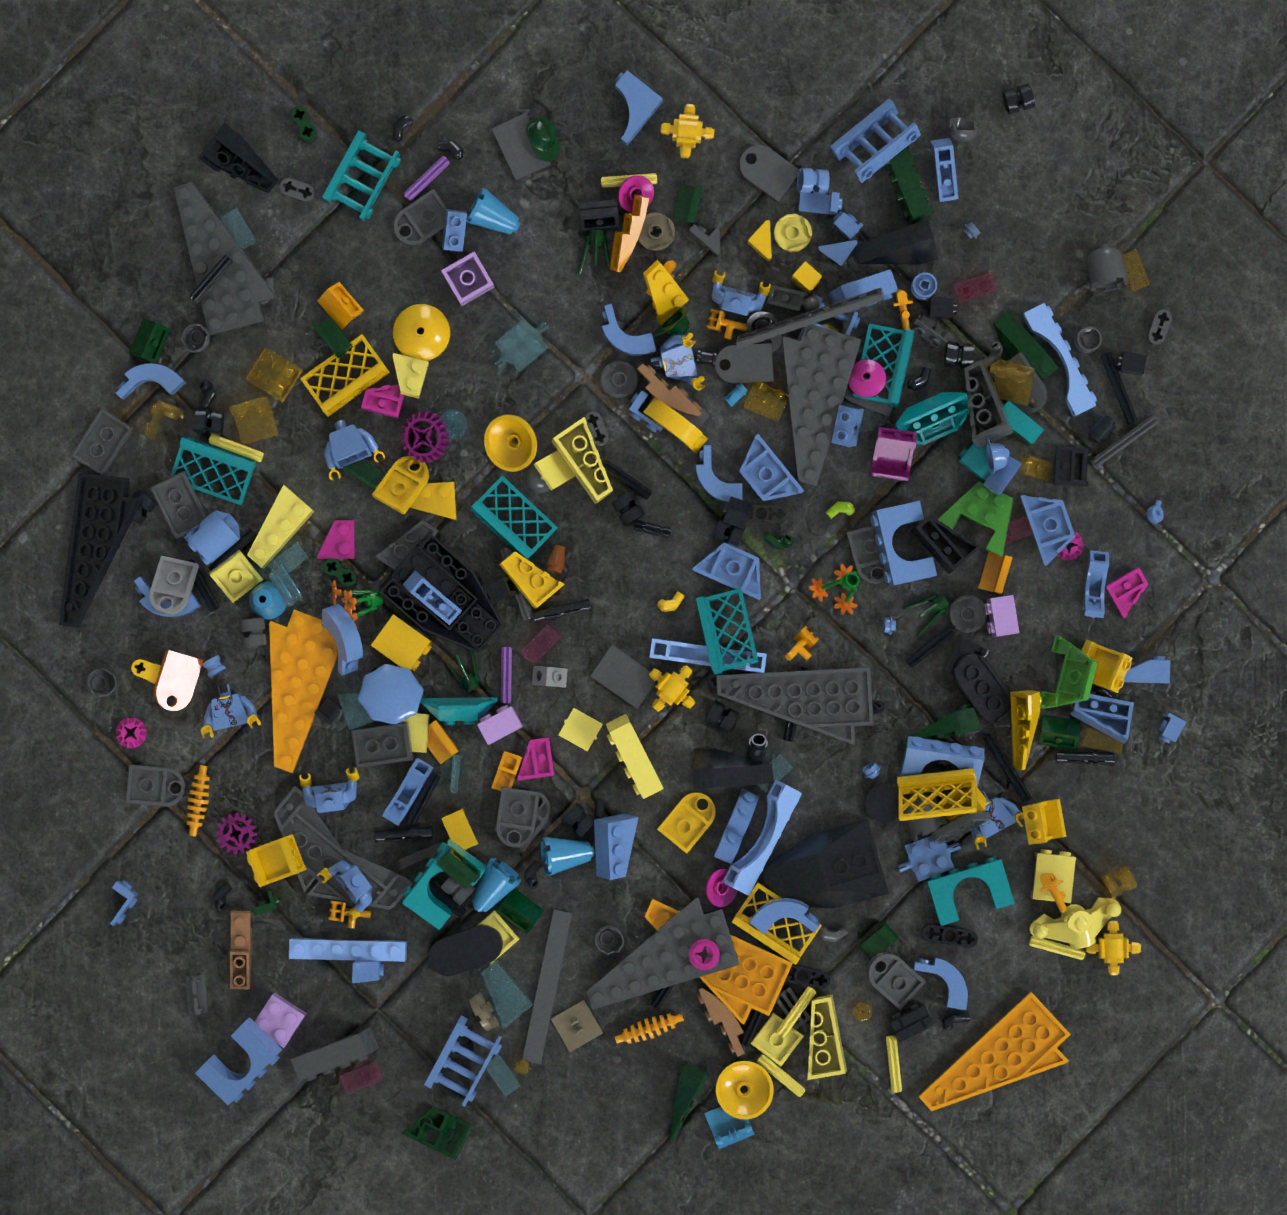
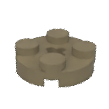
M661 213L647 214L638 241L646 250L654 252L665 250L672 244L675 236L673 222ZM654 227H656L657 230L661 229L659 237L651 235L650 232L653 231Z
M481 993L469 999L475 1016H479L481 1019L479 1022L486 1031L499 1026L498 1020L491 1013L494 1011L489 1001L485 1002Z

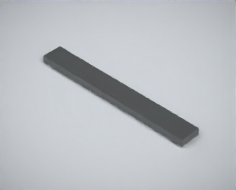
M877 288L739 335L736 339L737 348L740 349L884 300L882 288Z
M553 910L522 1061L541 1064L572 918L571 912Z

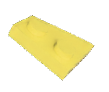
M393 353L392 359L400 394L419 399L429 362Z

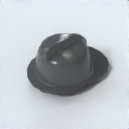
M760 310L748 318L747 330L750 332L777 323V320L771 313ZM782 335L757 343L772 342V351L774 352L781 345Z

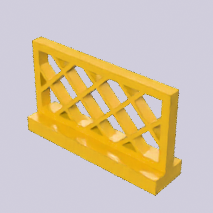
M363 334L350 342L353 348L345 353L351 354L349 364L339 363L340 358L333 354L300 378L327 417L390 373ZM363 341L366 345L365 352H355V346ZM354 355L364 356L362 366L352 365ZM367 357L375 358L378 362L372 368L365 367ZM327 365L335 366L333 375L324 374V368ZM338 366L348 367L346 377L337 376ZM351 368L361 369L360 376L357 379L350 378ZM312 376H318V387L310 386L306 380ZM323 377L332 378L331 389L321 387ZM336 379L346 381L343 389H334ZM320 390L329 391V399L322 403L319 399Z
M974 768L897 777L900 821L977 812V778ZM971 787L967 793L961 791L962 788ZM952 789L947 796L942 793L943 790ZM924 792H933L928 798L922 795ZM956 793L962 796L957 802L951 799ZM906 794H914L909 800L904 798ZM936 796L943 798L938 804L932 801ZM918 798L924 800L919 806L913 804ZM966 800L972 802V806L963 807L961 804ZM947 802L953 805L949 809L942 808ZM928 804L934 807L930 811L922 810ZM909 806L914 809L911 813L904 814V810Z
M757 882L750 895L733 917L732 923L796 965L822 925H819L815 933L804 934L802 923L799 921L788 923L787 918H785L786 924L775 926L773 923L766 934L762 933L749 923L752 916L748 917L742 912L746 907L753 905L756 912L757 905L768 903L781 897ZM760 889L766 893L767 900L756 902L754 894ZM800 924L802 935L790 936L789 926ZM786 927L788 937L779 938L776 935L775 929ZM792 939H803L804 945L800 951L792 946Z

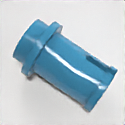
M742 383L736 384V388L724 397L732 407L740 398L747 395L748 390Z

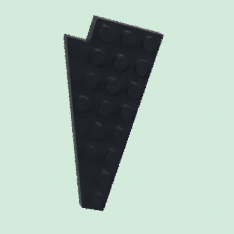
M79 473L59 625L79 628L117 550L120 548V544L142 502V499L127 497L130 478Z

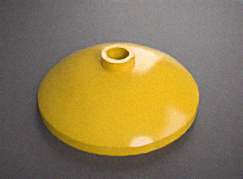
M416 304L403 310L397 317L393 327V339L396 347L404 356L429 361L438 357L446 349L450 340V326L444 314L437 308L427 304ZM419 328L424 329V333L421 335L417 333Z
M510 414L499 416L491 421L485 431L484 446L490 460L500 469L509 472L520 471L529 466L534 460L537 452L536 436L532 427L521 417Z
M738 1061L730 1064L721 1072L716 1083V1097L719 1105L727 1114L737 1119H752L761 1115L769 1107L773 1098L774 1088L770 1075L762 1066L751 1061ZM742 1086L747 1087L746 1093H741L740 1088Z

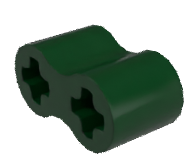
M303 106L294 107L291 111V118L299 126L300 137L306 143L315 142L318 138V132L310 123L308 111ZM300 112H301V114L303 115V119H302V120H300L299 118H297V117H298V113H300ZM308 129L311 132L310 137L306 135V130Z
M330 558L324 562V572L330 576H336L342 585L352 587L357 583V574L350 569H344L338 560ZM336 563L335 567L337 570L329 572L330 567L328 565ZM351 573L353 581L345 583L344 575H350Z
M885 923L860 943L859 947L871 960L875 955L882 953L891 946L899 937Z

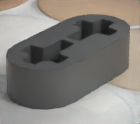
M291 178L283 179L280 183V191L287 197L306 203L313 201L315 198V190L309 184ZM290 182L291 186L296 188V191L289 190L286 192L284 185H288ZM309 189L312 195L306 198L299 192V190L306 191Z
M1162 309L1155 313L1147 334L1150 344L1159 345L1164 342L1172 321V315L1169 311ZM1165 314V318L1168 320L1164 321L1162 326H1159L1160 319L1158 316ZM1157 329H1160L1159 336L1161 339L1154 341V337L1151 335L1155 334Z
M595 411L587 413L585 419L594 444L598 447L606 445L609 437L600 414ZM591 415L599 419L596 421L597 428H594L592 423H588ZM596 430H599L601 435H605L603 443L595 441L594 438L597 437Z

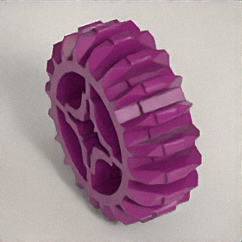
M420 411L418 415L412 414V419H406L408 425L402 426L405 432L400 433V435L404 436V439L400 442L406 444L403 450H409L407 455L413 456V460L417 461L420 459L421 463L427 460L430 463L433 462V459L439 460V455H445L443 449L450 448L446 442L451 441L450 438H447V435L451 434V432L446 431L447 423L442 424L444 421L443 417L438 418V414H432L431 411H426V413ZM423 421H427L432 424L430 427H427L426 429L424 427L419 426V424ZM427 445L432 450L426 453L421 451L420 448Z

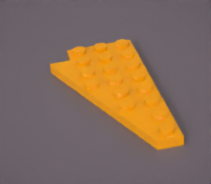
M295 609L287 627L273 621L269 623L274 767L290 773L294 772L316 715L314 712L318 710L338 658L336 642L331 633L322 626V620Z
M652 899L645 918L658 931L680 911ZM731 935L740 965L700 978L742 1024H745L751 1009L770 1016L793 963Z
M1030 991L918 1097L931 1111L1063 1065L1069 1062V1060L1057 1047L1071 1034Z

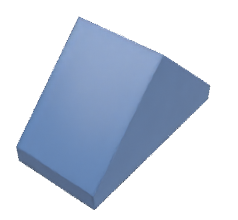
M852 240L819 246V251L842 266L858 244V241Z

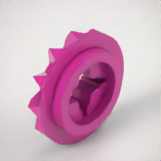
M1074 531L1075 538L1070 542L1076 544V546L1071 547L1069 553L1067 547H1065L1057 555L1059 558L1068 561L1074 560L1082 553L1084 543L1082 537L1076 531Z
M126 718L116 728V738L126 748L140 746L147 736L144 723L137 718ZM137 727L134 732L135 737L133 738L132 736H130L129 738L125 739L126 735L128 734L126 728H129L131 730Z
M708 939L696 941L689 950L690 962L699 970L712 969L720 958L719 948ZM706 946L707 953L713 956L706 957L703 963L702 956L696 953L703 952Z

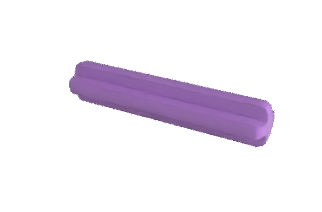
M445 156L438 159L404 192V196L409 201H412L450 164L449 160Z
M511 647L501 648V703H511Z

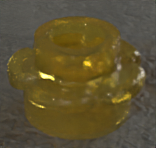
M860 1002L854 1007L853 1015L861 1022L869 1020L872 1015V1008L870 1005Z
M518 1060V1063H513V1071L528 1075L529 1070H531L529 1063L526 1061Z

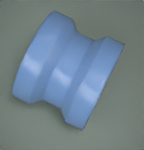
M219 655L202 664L207 669L209 678L226 669L225 665L221 664Z

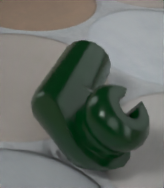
M769 532L764 539L777 550L789 548L793 544V537L790 535L776 538Z

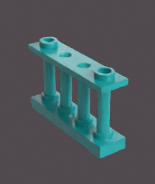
M358 130L322 198L330 204L332 200H338L361 213L359 216L360 220L364 222L366 218L369 219L374 211L372 206L393 168L396 169L401 158H399L400 153L396 150L393 156L367 143L366 134ZM366 150L388 162L384 172L358 160L357 154L359 151ZM355 166L378 178L379 181L375 189L350 177L348 174L350 167ZM347 183L369 195L370 198L367 204L363 206L341 194L340 190H338L341 184Z

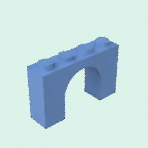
M920 501L871 512V524L876 530L875 542L881 552L879 559L885 569L883 574L884 580L888 583L889 587L937 576L933 557L917 561H906L895 553L892 545L893 534L898 527L924 520Z
M908 736L900 769V777L919 775L922 773L924 766L929 762L946 760L956 765L959 770L974 768L978 787L984 763V748Z
M250 1017L231 1035L248 1053L251 1061L250 1071L244 1074L235 1073L228 1069L215 1055H212L195 1073L227 1105L232 1101L237 1103L244 1095L242 1091L245 1088L249 1090L256 1083L254 1079L257 1076L261 1078L268 1071L266 1066L268 1064L273 1066L280 1058L278 1054L283 1050Z

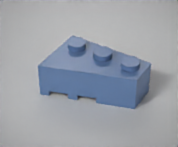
M890 269L841 285L827 294L830 304L877 288H882L884 293V300L882 301L893 298V294L899 290Z
M1090 694L1087 701L1072 703L1070 715L1125 744L1129 737L1134 703Z

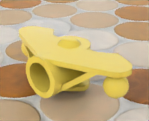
M1098 897L1092 908L1087 910L1080 905L1070 904L1067 906L1068 910L1061 913L1060 918L1053 919L1046 914H1042L1030 924L1029 931L1034 937L1039 939L1047 938L1069 943L1072 949L1086 948L1096 943L1095 937L1111 917L1120 915L1121 906L1115 899Z

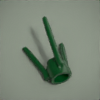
M597 229L589 231V236H586V244L578 274L582 272L589 245L594 247V266L597 265L598 247H602V244L606 265L610 266L607 237H604L605 231Z
M933 594L926 599L904 607V610L930 602V607L920 613L919 618L931 611L936 613L916 634V637H920L940 615L946 612L945 608L949 604L942 594L937 596Z
M470 650V657L474 676L472 673L467 674L458 655L455 658L463 677L460 678L451 665L446 663L461 689L464 688L465 692L479 687L478 681H480L474 651Z

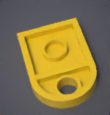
M405 456L398 459L372 493L373 498L405 515L429 480V470L426 463H421L420 459L417 461L413 460V456ZM413 464L420 465V468L416 471L410 469Z
M690 793L681 799L657 830L685 853H688L714 821L716 814L715 805L703 793ZM698 800H707L708 807L705 810H700L697 807Z

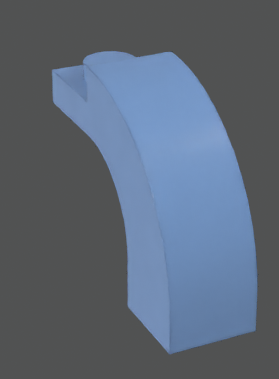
M612 304L604 306L605 311H602L604 322L609 324L602 326L605 337L614 348L631 356H647L656 353L652 333L640 336L625 334L617 324Z
M152 363L142 364L124 374L129 380L127 382L126 380L117 387L118 391L116 394L125 400L141 384L156 382L173 396L186 382L176 372L166 366Z
M703 445V450H699V459L703 461V465H696L697 477L703 489L711 497L724 503H728L731 496L742 500V483L730 484L720 481L712 471L711 445Z
M1094 550L1089 552L1083 587L1082 610H1084V616L1104 618V592L1109 568V552Z
M141 576L134 580L137 592L141 596L143 594L145 596L139 602L154 614L165 617H180L195 611L201 606L191 592L188 603L181 612L175 615L160 614L153 608L150 602L149 593L151 587ZM164 601L161 607L167 609L171 606L172 602Z
M339 604L322 609V626L331 633L338 648V673L345 675L358 670V659L363 658V649L354 621Z
M417 758L395 796L385 809L382 817L399 826L434 767Z
M791 898L775 899L764 904L755 912L749 922L764 934H766L774 922L781 918L796 919L814 933L820 925L817 922L819 919L811 913L806 914L809 907L807 904Z
M938 957L933 958V964H930V960L919 958L918 962L913 961V970L934 973L944 979L947 985L945 1004L947 1007L966 1010L968 1001L967 986L960 972L952 964Z

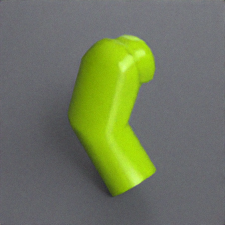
M838 501L825 513L832 519L839 512L850 516L854 514L855 508L850 502Z

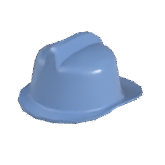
M987 436L985 459L989 473L993 474L996 470L1006 466L1010 452L1003 444L990 443Z

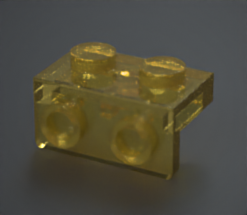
M754 382L743 407L778 422L789 399V395L782 390L768 387L764 382Z

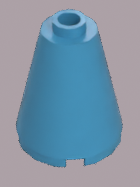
M484 188L476 196L469 209L471 214L466 219V222L509 235L512 232L516 233L521 224L518 222L519 217Z
M270 581L261 582L250 592V609L259 618L266 620L274 619L280 616L286 609V593L277 583Z
M550 837L541 838V861L546 864V867L543 868L546 876L589 862L594 857V847L589 842Z
M491 858L488 861L486 870L471 900L473 908L478 912H487L521 882V878L517 879L518 873L504 862L500 864L495 862L496 858Z

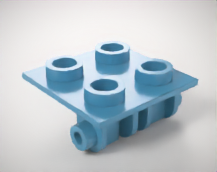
M721 1107L704 1113L719 1149L755 1135L748 1119L734 1118Z

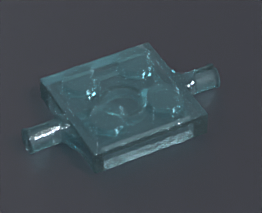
M522 319L495 342L501 350L503 357L494 364L497 366L502 362L498 366L500 370L508 362L518 372L522 371L549 348L540 335L549 328L548 325L541 329L546 324L543 321L535 329L525 319Z

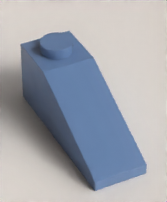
M950 138L932 140V159L939 202L959 199L953 144Z
M414 571L403 584L411 594L448 625L462 612L460 608L417 571Z
M1154 656L1153 660H1147L1130 668L1125 675L1124 682L1170 683V660H1165V656Z
M356 960L353 963L352 983L377 981L380 979V976H384V964H381V961Z

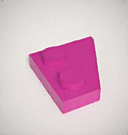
M399 384L366 389L361 409L398 419L405 395L400 394Z
M354 520L334 521L318 553L317 559H355Z
M1136 567L1105 586L1122 618L1127 617V613L1133 604L1137 602L1139 595L1145 590L1148 582L1140 568Z

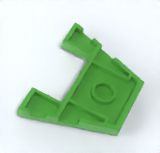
M978 482L938 520L953 530L962 515L994 531L995 533L986 550L1003 557L1013 498L1004 493L998 496L985 487L983 483Z
M1055 635L1051 652L1063 654L1065 659L1056 693L1041 691L1040 693L1042 698L1041 709L1087 701L1098 663L1065 638Z

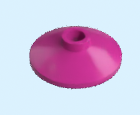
M641 175L631 176L626 179L618 192V200L622 208L632 213L634 195L648 197L649 206L654 197V187L651 181Z
M861 360L854 364L848 385L858 396L873 397L884 388L886 374L879 363L873 360ZM865 374L870 375V378L868 380H865L863 378Z
M728 869L716 870L707 881L706 895L709 902L714 906L725 907L737 895L738 890L722 882Z

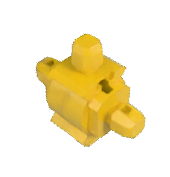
M686 104L684 114H680L679 119H674V125H670L671 123L661 124L660 133L664 135L673 134L672 141H677L676 146L680 147L681 158L690 157L691 148H695L696 143L701 144V137H705V139L714 138L715 130L710 127L702 128L703 122L698 121L699 116L695 115V106L693 104Z
M687 665L679 670V674L674 671L669 674L666 671L664 675H661L662 672L655 668L649 673L651 679L658 681L655 687L658 689L656 694L659 698L655 699L652 703V707L656 711H661L665 707V703L671 706L673 703L678 705L682 701V705L690 709L695 704L694 699L690 695L687 696L690 690L686 688L689 683L685 679L686 677L689 678L692 674V670Z
M1109 921L1107 925L1109 933H1103V938H1098V944L1095 943L1086 947V952L1089 954H1096L1098 952V957L1103 959L1104 963H1110L1108 965L1109 974L1118 975L1120 969L1118 963H1124V958H1129V952L1131 954L1140 953L1141 944L1138 942H1131L1129 944V939L1123 937V933H1117V930H1119L1118 922Z

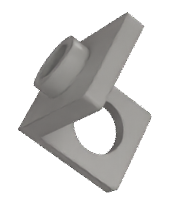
M533 666L532 685L566 688L568 669ZM539 671H541L542 678L540 681H538L537 674Z

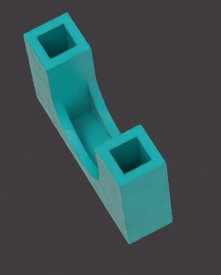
M1007 401L1006 404L1002 402L1013 432L1031 446L1044 429L1010 401ZM973 442L970 448L965 447L959 454L961 459L958 462L985 482L990 475L985 459L986 446L978 449Z
M450 839L446 844L444 842L441 843L436 850L438 852L436 857H431L425 865L427 867L423 873L419 872L413 880L416 883L412 888L408 886L402 894L404 896L402 904L438 930L441 929L451 916L452 910L432 894L429 887L430 879L435 874L443 872L436 865L437 862L453 847L481 871L480 877L486 870L485 864Z
M996 856L985 859V863L979 865L977 862L966 865V869L959 870V867L948 870L949 874L941 876V873L930 876V879L926 880L940 926L959 921L953 900V892L956 885L968 877L980 878L985 882L995 909L1015 904L1001 859H996Z

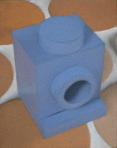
M840 211L833 218L835 221L833 227L848 241L863 227L862 223L856 224V218L850 213L847 215L845 212Z
M1166 713L1165 717L1168 719L1167 721L1163 720L1159 727L1161 731L1159 739L1169 744L1170 741H1177L1186 721L1171 713Z

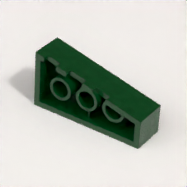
M907 146L888 161L885 167H889L891 172L888 174L892 185L895 184L897 188L895 192L896 198L899 203L902 202L904 207L902 209L905 221L908 220L912 224L931 217L935 210L933 205L928 206L929 195L926 189H921L922 179L919 172L914 170L916 165Z

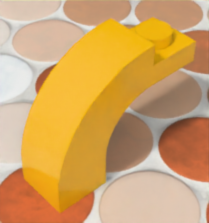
M654 397L644 411L650 419L673 434L696 454L708 440L697 427L656 397Z

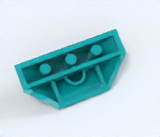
M942 392L910 406L896 422L897 430L917 432L916 444L925 445L958 430L967 415L970 414L968 396L966 393Z
M498 697L421 698L420 702L439 721H444V725H456V721H463V725H475V721H479L498 702Z

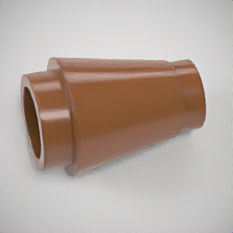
M554 545L546 563L547 572L561 574L562 570H564V546Z

